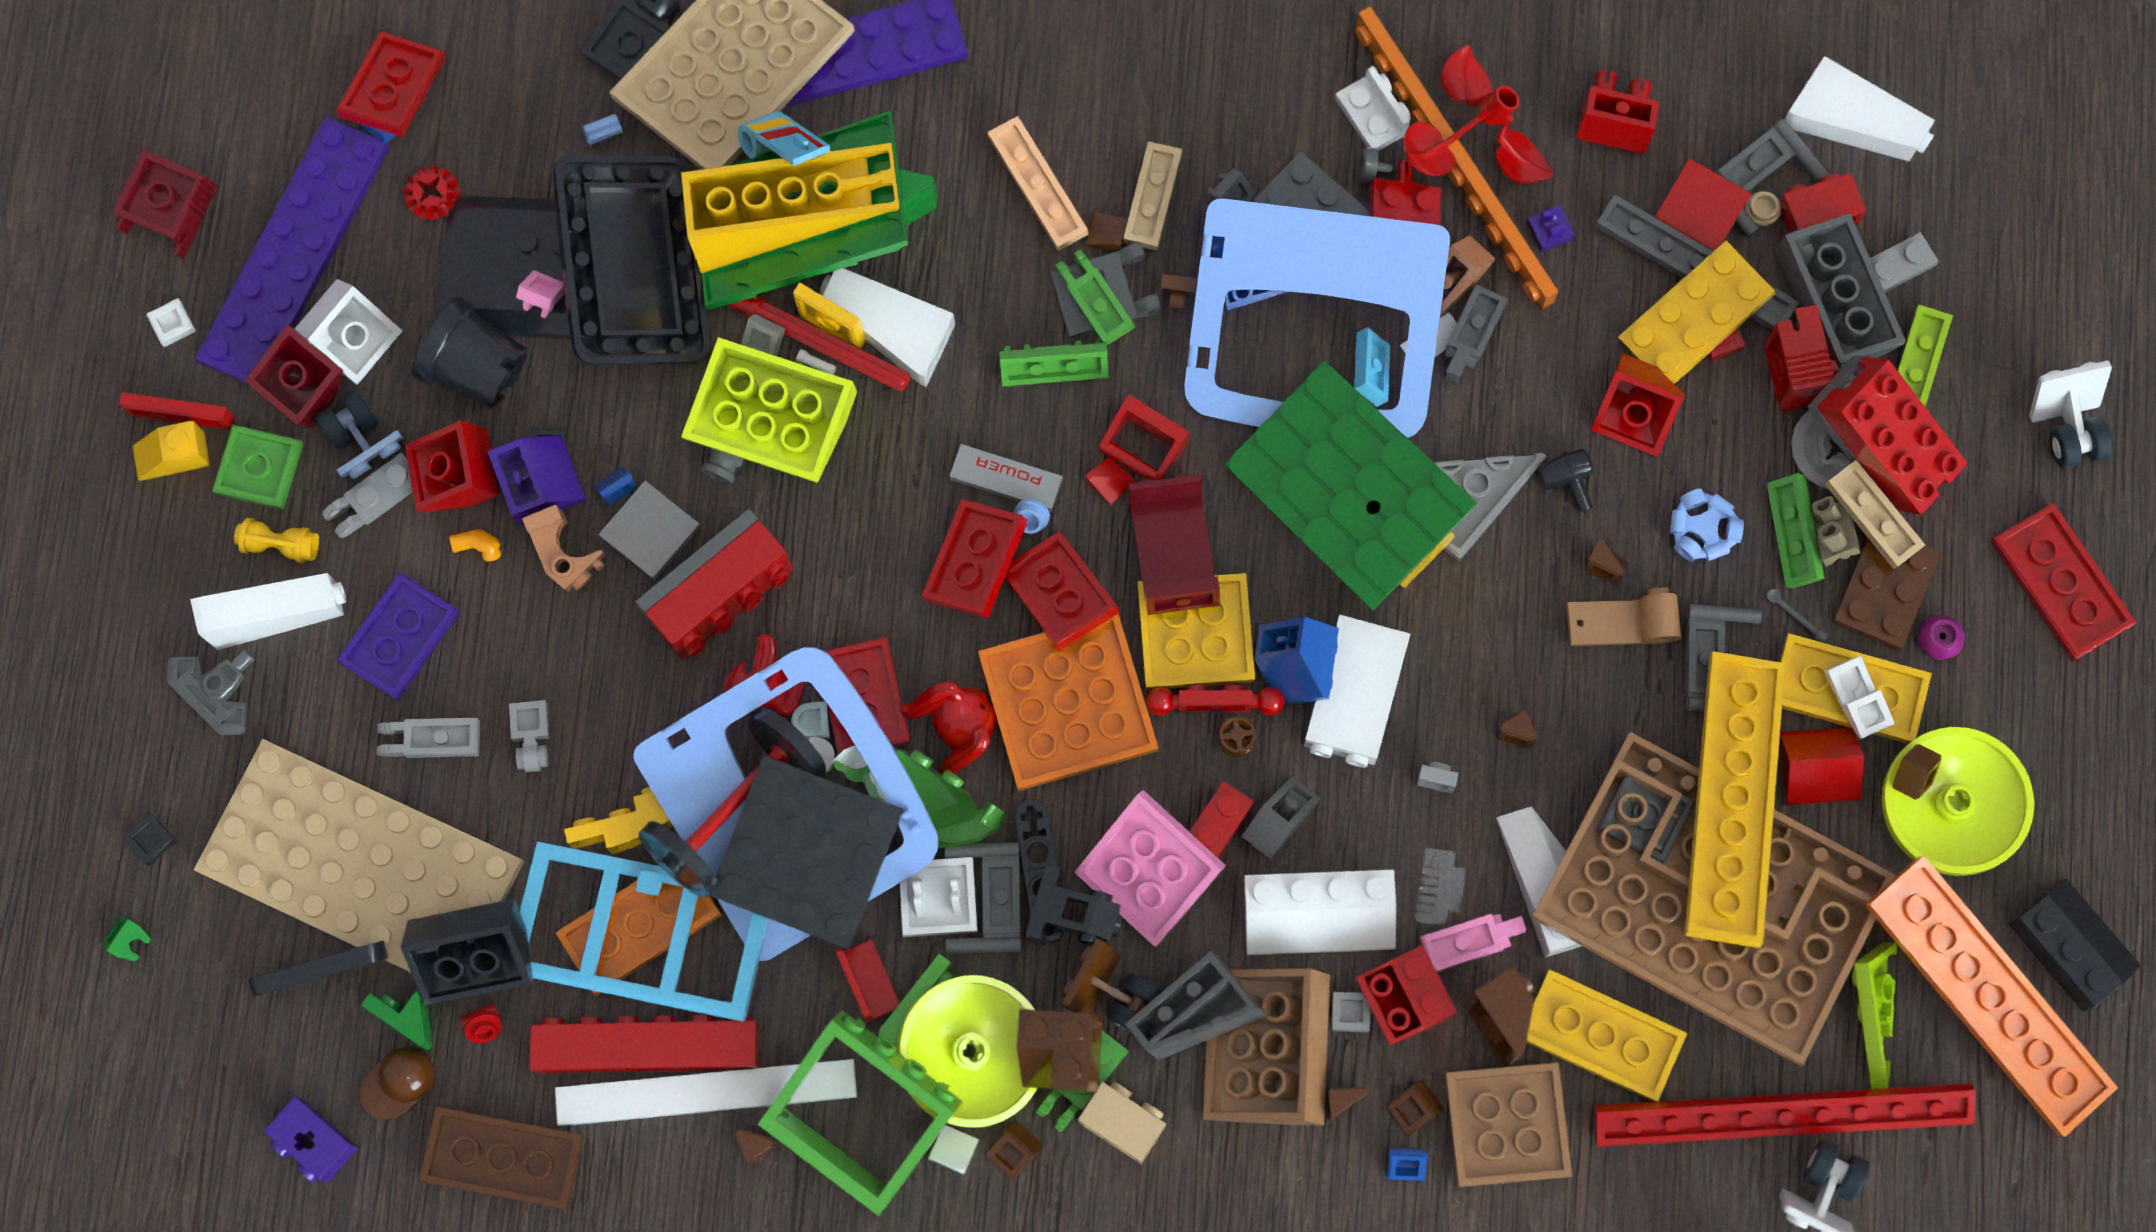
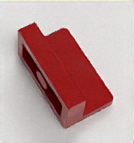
M872 939L846 951L843 948L835 950L866 1022L871 1023L893 1013L900 1003Z

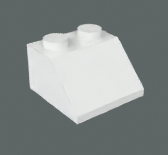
M336 279L295 328L343 369L342 374L357 385L402 332L395 323L354 286Z

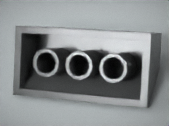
M1851 214L1786 234L1774 251L1795 299L1799 301L1798 307L1817 305L1829 358L1836 361L1838 371L1854 355L1879 358L1906 342Z

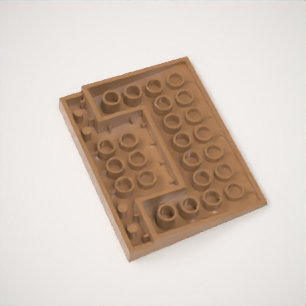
M1630 732L1618 751L1531 918L1802 1066L1876 920L1864 904L1894 879L1896 875L1774 809L1763 945L1760 948L1685 936L1696 803L1666 862L1662 864L1650 856L1654 849L1658 852L1661 851L1662 846L1658 845L1657 842L1669 819L1672 818L1675 821L1678 819L1679 815L1673 812L1682 795L1696 802L1699 768ZM1631 765H1633V766H1635L1636 768L1642 770L1643 772H1641V771L1635 769V768L1632 767ZM1626 775L1633 778V782L1669 802L1642 854L1629 848L1631 835L1624 826L1613 824L1606 827L1602 833L1596 830L1622 778ZM1628 793L1619 800L1615 814L1623 825L1636 826L1646 816L1648 805L1641 795ZM1626 801L1639 803L1641 805L1639 807L1640 817L1630 818L1626 816L1622 810V803ZM1612 830L1619 831L1623 834L1625 843L1621 844L1606 836V834Z

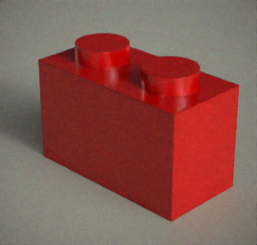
M1838 173L1829 174L1821 178L1817 184L1808 187L1805 184L1795 185L1785 191L1780 201V214L1788 234L1847 214H1851L1854 223L1858 224L1866 212L1851 173L1839 176Z
M1223 781L1189 832L1220 859L1252 812L1254 801Z

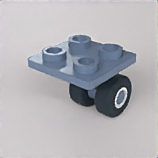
M353 389L342 397L347 407L334 414L330 407H326L315 414V419L336 449L341 450L352 442L348 431H351L363 449V453L336 470L341 477L345 478L349 475L351 479H355L371 468L368 462L378 455L384 460L401 449L398 442L404 439L401 433L396 430L370 447L356 426L360 425L363 431L368 432L376 427L379 421L358 390Z

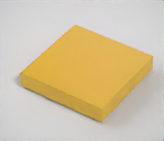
M799 283L793 294L800 318L861 349L866 340L860 318Z

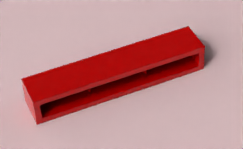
M712 1015L691 1016V1022H676L675 1016H654L651 1023H639V1017L623 1016L616 1017V1023H601V1018L582 1017L579 1018V1024H564L563 1018H543L542 1025H531L530 1070L536 1074L745 1070L760 1068V1024L756 1020L750 1021V1015L746 1016L744 1022L728 1019V1021H713Z

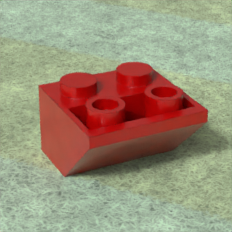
M1423 945L1355 978L1389 1046L1431 1029L1453 1018L1457 1013Z

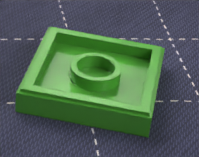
M232 425L212 492L215 495L284 510L304 443L299 439Z

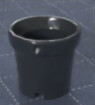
M462 297L452 298L439 312L427 330L414 357L411 374L413 378L428 385L437 383L494 410L506 398L498 393L499 390L505 391L508 386L512 388L517 381L527 360L528 354L525 352L528 351V348L513 340L476 314L474 306Z

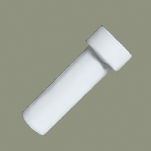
M803 349L799 351L796 357L797 363L806 364L832 375L836 370L835 365L814 357Z

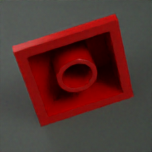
M1623 353L1591 431L1658 457L1685 394L1656 366Z

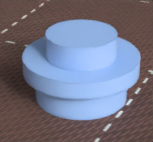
M1024 499L1014 509V513L1023 515L1028 520L1024 529L1025 533L1033 534L1043 530L1050 519L1047 507L1035 499Z

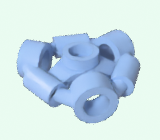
M1702 489L1690 491L1679 498L1680 503L1677 510H1672L1670 534H1673L1676 544L1674 549L1688 561L1693 562L1699 558H1706L1707 561H1711L1729 554L1730 548L1736 543L1741 542L1744 520L1739 519L1733 511L1734 506L1717 493L1712 496L1704 493ZM1705 503L1708 505V510L1701 515L1690 516L1686 512L1696 509ZM1723 518L1728 519L1725 540L1718 536L1719 521ZM1689 532L1695 535L1704 543L1703 549L1697 542L1684 536V534Z

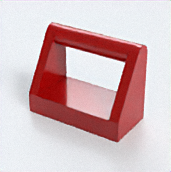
M1128 395L1098 449L1145 479L1163 480L1189 443V431L1131 395ZM1127 420L1171 447L1159 470L1113 442Z

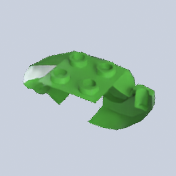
M856 745L843 750L832 761L838 771L845 773L846 779L853 782H863L869 796L887 802L879 784ZM894 748L938 833V848L955 847L978 842L1000 829L1007 816L1006 812L991 802H988L980 810L972 801L968 792L961 787L965 782L947 769L943 774L930 767L933 760L917 749L909 753L908 751Z

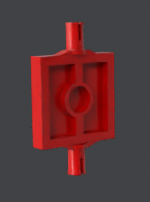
M1401 160L1397 163L1398 180L1389 181L1374 178L1370 182V217L1440 225L1441 188L1419 185L1413 182L1412 164L1409 161Z

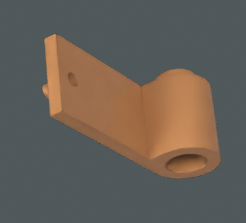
M1669 588L1647 590V595L1639 600L1566 603L1570 646L1663 644L1681 639L1678 599L1676 594L1669 593Z

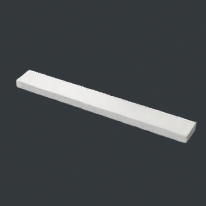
M854 1059L816 1063L788 1104L857 1098ZM800 1064L556 1087L557 1125L567 1126L771 1106Z

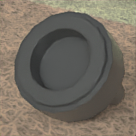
M1365 147L1362 150L1359 163V181L1361 183H1370L1374 178L1376 179L1377 171H1392V164L1378 162L1377 148Z

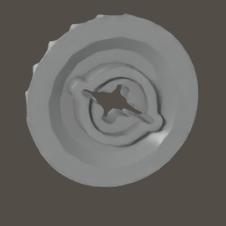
M1809 410L1800 418L1794 428L1790 443L1792 445V458L1797 464V470L1805 475L1807 482H1813L1818 485L1819 489H1828L1825 483L1850 465L1851 462L1841 452L1826 460L1832 449L1829 441L1833 443L1835 441Z

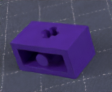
M296 1096L264 1131L272 1138L269 1145L284 1158L289 1154L300 1163L296 1169L311 1182H314L316 1179L329 1182L358 1149L353 1142L311 1105ZM307 1135L314 1137L311 1141L315 1145L311 1150L304 1148L307 1144L303 1140Z

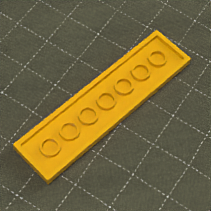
M1715 651L1709 656L1685 936L1760 948L1763 945L1785 663Z

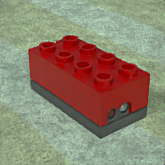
M1854 355L1807 406L1851 463L1855 460L1858 461L1898 511L1922 515L1940 495L1937 488L1941 483L1950 484L1968 464L1889 359Z
M747 509L635 602L647 621L683 661L688 656L693 658L702 652L707 645L706 641L715 633L721 635L730 629L735 622L734 618L743 610L749 612L762 601V595L771 587L777 589L790 578L789 572L793 570V567L788 560L789 557L786 550L753 512Z

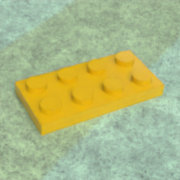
M1725 241L1618 337L1637 359L1656 366L1675 384L1775 295V290Z
M1788 633L1780 658V662L1785 663L1782 709L1853 728L1844 714L1824 670L1855 656H1861L1875 690H1881L1895 723L1873 734L1906 744L1916 739L1932 673Z
M1549 969L1534 1000L1526 1043L1652 1102H1658L1687 1033Z

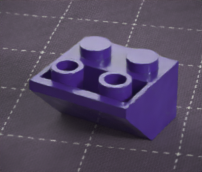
M561 435L520 438L487 451L510 513L519 527L524 525L522 518L551 506L557 505L561 510L587 501Z

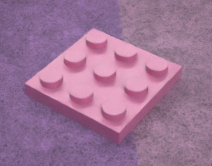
M1143 790L1136 795L1074 873L1093 890L1112 895V902L1121 905L1119 914L1154 947H1157L1226 865Z

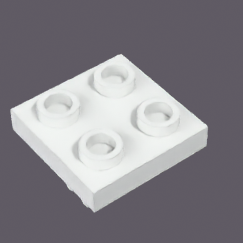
M973 857L932 860L924 869L900 882L903 937L978 932Z

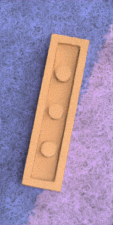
M1016 116L987 132L988 139L1057 251L1087 236V227L1019 117Z

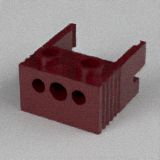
M142 149L141 156L138 158L139 162L135 164L136 168L132 170L133 174L129 176L130 180L126 182L112 213L120 217L115 228L128 235V229L137 224L172 239L176 243V249L172 252L184 259L204 219L203 215L206 214V209L209 208V203L212 202L211 198L215 196L214 192L218 190V186L200 173Z

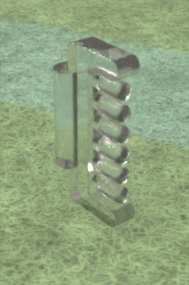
M1426 848L1424 856L1432 859H1424L1423 865L1440 868V870L1423 868L1421 872L1423 875L1439 877V879L1421 877L1420 882L1422 884L1438 886V888L1420 886L1419 892L1437 896H1418L1419 902L1435 904V906L1418 904L1416 909L1422 912L1415 914V920L1417 922L1443 926L1446 924L1448 912L1461 913L1467 869L1454 866L1455 852Z

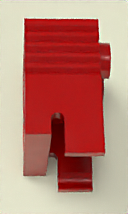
M1817 305L1795 309L1798 324L1796 328H1793L1791 320L1777 322L1763 345L1780 412L1806 408L1839 372L1836 361L1829 358Z

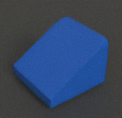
M625 467L619 468L594 485L607 506H611L637 489L633 477Z

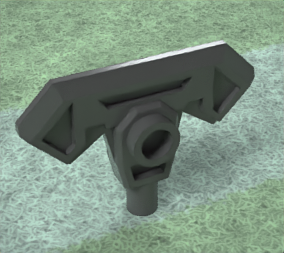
M245 650L232 662L226 659L203 675L199 657H171L168 660L167 683L220 736L243 735L246 732L247 704L228 701L245 677L242 672L254 661Z

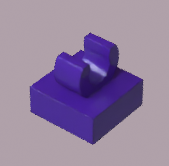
M1561 205L1527 218L1526 223L1540 252L1569 242L1575 236Z

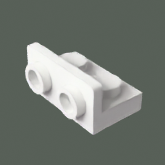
M1374 66L1367 69L1364 78L1337 92L1335 100L1365 146L1377 148L1379 151L1404 136L1405 131L1409 127L1411 116L1402 101L1397 102L1392 95V86L1388 78L1383 73L1379 74Z

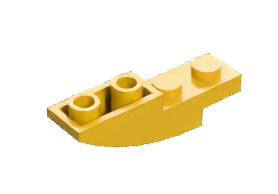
M647 787L641 790L642 795L633 797L636 811L631 812L629 808L615 810L609 813V818L595 821V818L592 817L574 821L573 827L564 829L567 844L572 849L605 842L609 852L615 854L641 845L638 832L650 821H656L669 829L674 826L651 788Z

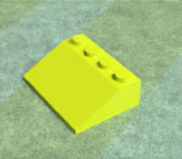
M718 337L681 437L818 483L846 425L857 390L853 381Z

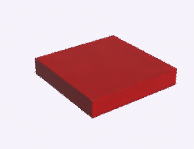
M1689 158L1655 218L1714 252L1725 240L1752 193Z

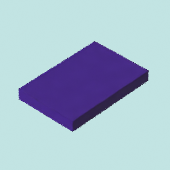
M398 572L336 661L398 701L460 611Z

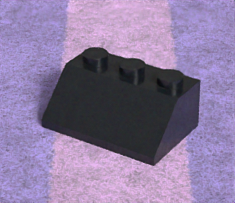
M2066 878L2008 924L2082 1012L2100 1004L2122 986L2141 966Z
M515 899L407 921L400 947L425 1006L531 985L533 982L527 929Z

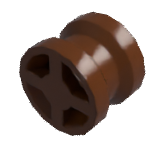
M1234 716L1227 719L1222 724L1219 732L1221 750L1226 755L1234 758L1246 756L1252 751L1256 739L1254 725L1244 717Z

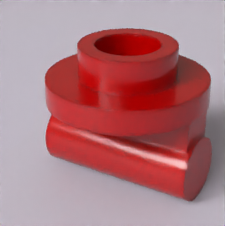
M494 1002L459 1018L467 1039L474 1043L489 1042L496 1038L502 1030L500 1013Z

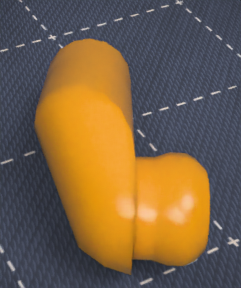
M475 529L449 536L453 553L474 548L482 553V558L486 562L495 561L501 556L499 549L501 544L498 538L484 530Z

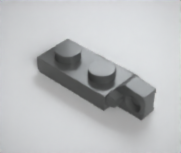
M1475 285L1446 347L1447 351L1444 357L1452 361L1446 371L1445 379L1458 384L1465 366L1474 370L1507 304V297L1480 285Z

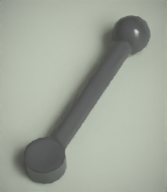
M1770 589L1767 592L1765 598L1768 603L1780 606L1814 635L1815 641L1827 642L1828 633L1825 630L1817 629L1781 599L1779 590Z

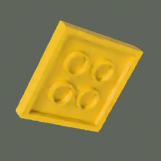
M1246 573L1215 575L1218 576L1220 586V606L1147 615L1143 583L1138 581L1146 690H1152L1156 687L1170 689L1183 688L1189 685L1211 686L1255 682Z

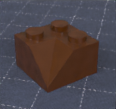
M1019 1009L1017 1053L1022 1086L1026 1088L1098 1093L1103 1016L1090 1013Z

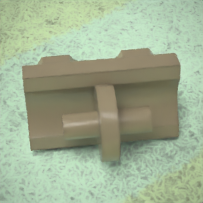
M1832 496L1814 502L1812 504L1814 525L1821 558L1826 567L1832 565L1839 558L1847 559L1850 555L1860 554L1853 519L1839 502L1836 503Z

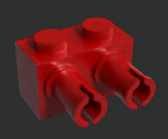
M1607 70L1598 71L1595 74V85L1590 86L1580 112L1576 139L1645 154L1656 128L1660 102L1649 99L1652 88L1651 82L1645 79L1643 89H1640L1641 78H1634L1629 82V94L1615 91L1618 79L1616 73L1610 71L1609 81L1607 82Z

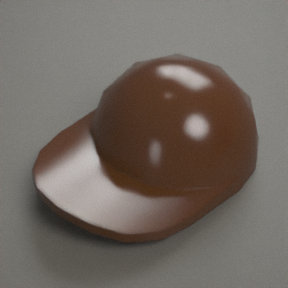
M403 1047L394 1050L368 1072L362 1081L359 1096L364 1111L374 1118L391 1120L399 1118L413 1108L427 1095L433 1086L435 1078L434 1065L429 1056L420 1049Z

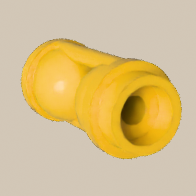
M247 517L242 524L239 523L236 526L234 543L238 545L241 553H260L273 547L277 548L286 558L295 560L297 563H305V561L315 560L319 548L318 533L311 532L310 528L305 527L301 529L290 528L283 533L277 534L272 532L266 524Z

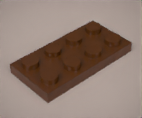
M436 1106L419 1181L568 1210L584 1135Z

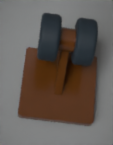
M1097 938L1094 944L1089 945L1083 952L1080 961L1082 966L1076 978L1070 979L1065 986L1062 1006L1074 1013L1092 1014L1102 993H1105L1125 1004L1123 1006L1114 1003L1107 1014V1019L1132 1033L1125 1023L1162 993L1164 989L1134 973L1128 974L1122 986L1123 990L1131 994L1130 996L1108 985L1107 983L1119 963L1121 955L1104 941ZM1146 1021L1138 1027L1148 1035L1152 1022Z

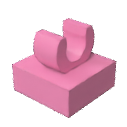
M533 270L518 286L516 298L523 300V309L525 311H529L533 305L542 308L541 317L546 318L553 310L554 305L564 295L563 282Z

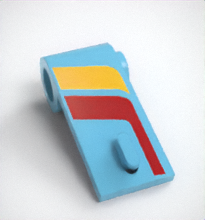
M775 111L738 127L739 143L745 154L750 158L773 151L792 165H797L830 151L829 144L780 111Z

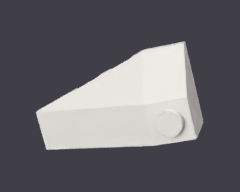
M1532 806L1496 818L1530 917L1533 915L1566 852ZM1531 918L1545 958L1581 947L1578 943Z

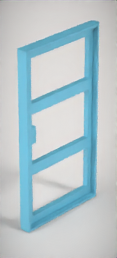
M537 842L520 908V913L527 929L528 944L549 860L602 870L604 873L580 971L531 962L534 979L742 1022L745 1021L767 930L768 918L752 912L731 1003L676 992L698 899L697 895L691 893L686 888H683L660 988L597 976V966L620 874L638 878L635 891L647 895L659 896L662 883L676 886L681 885L660 866Z

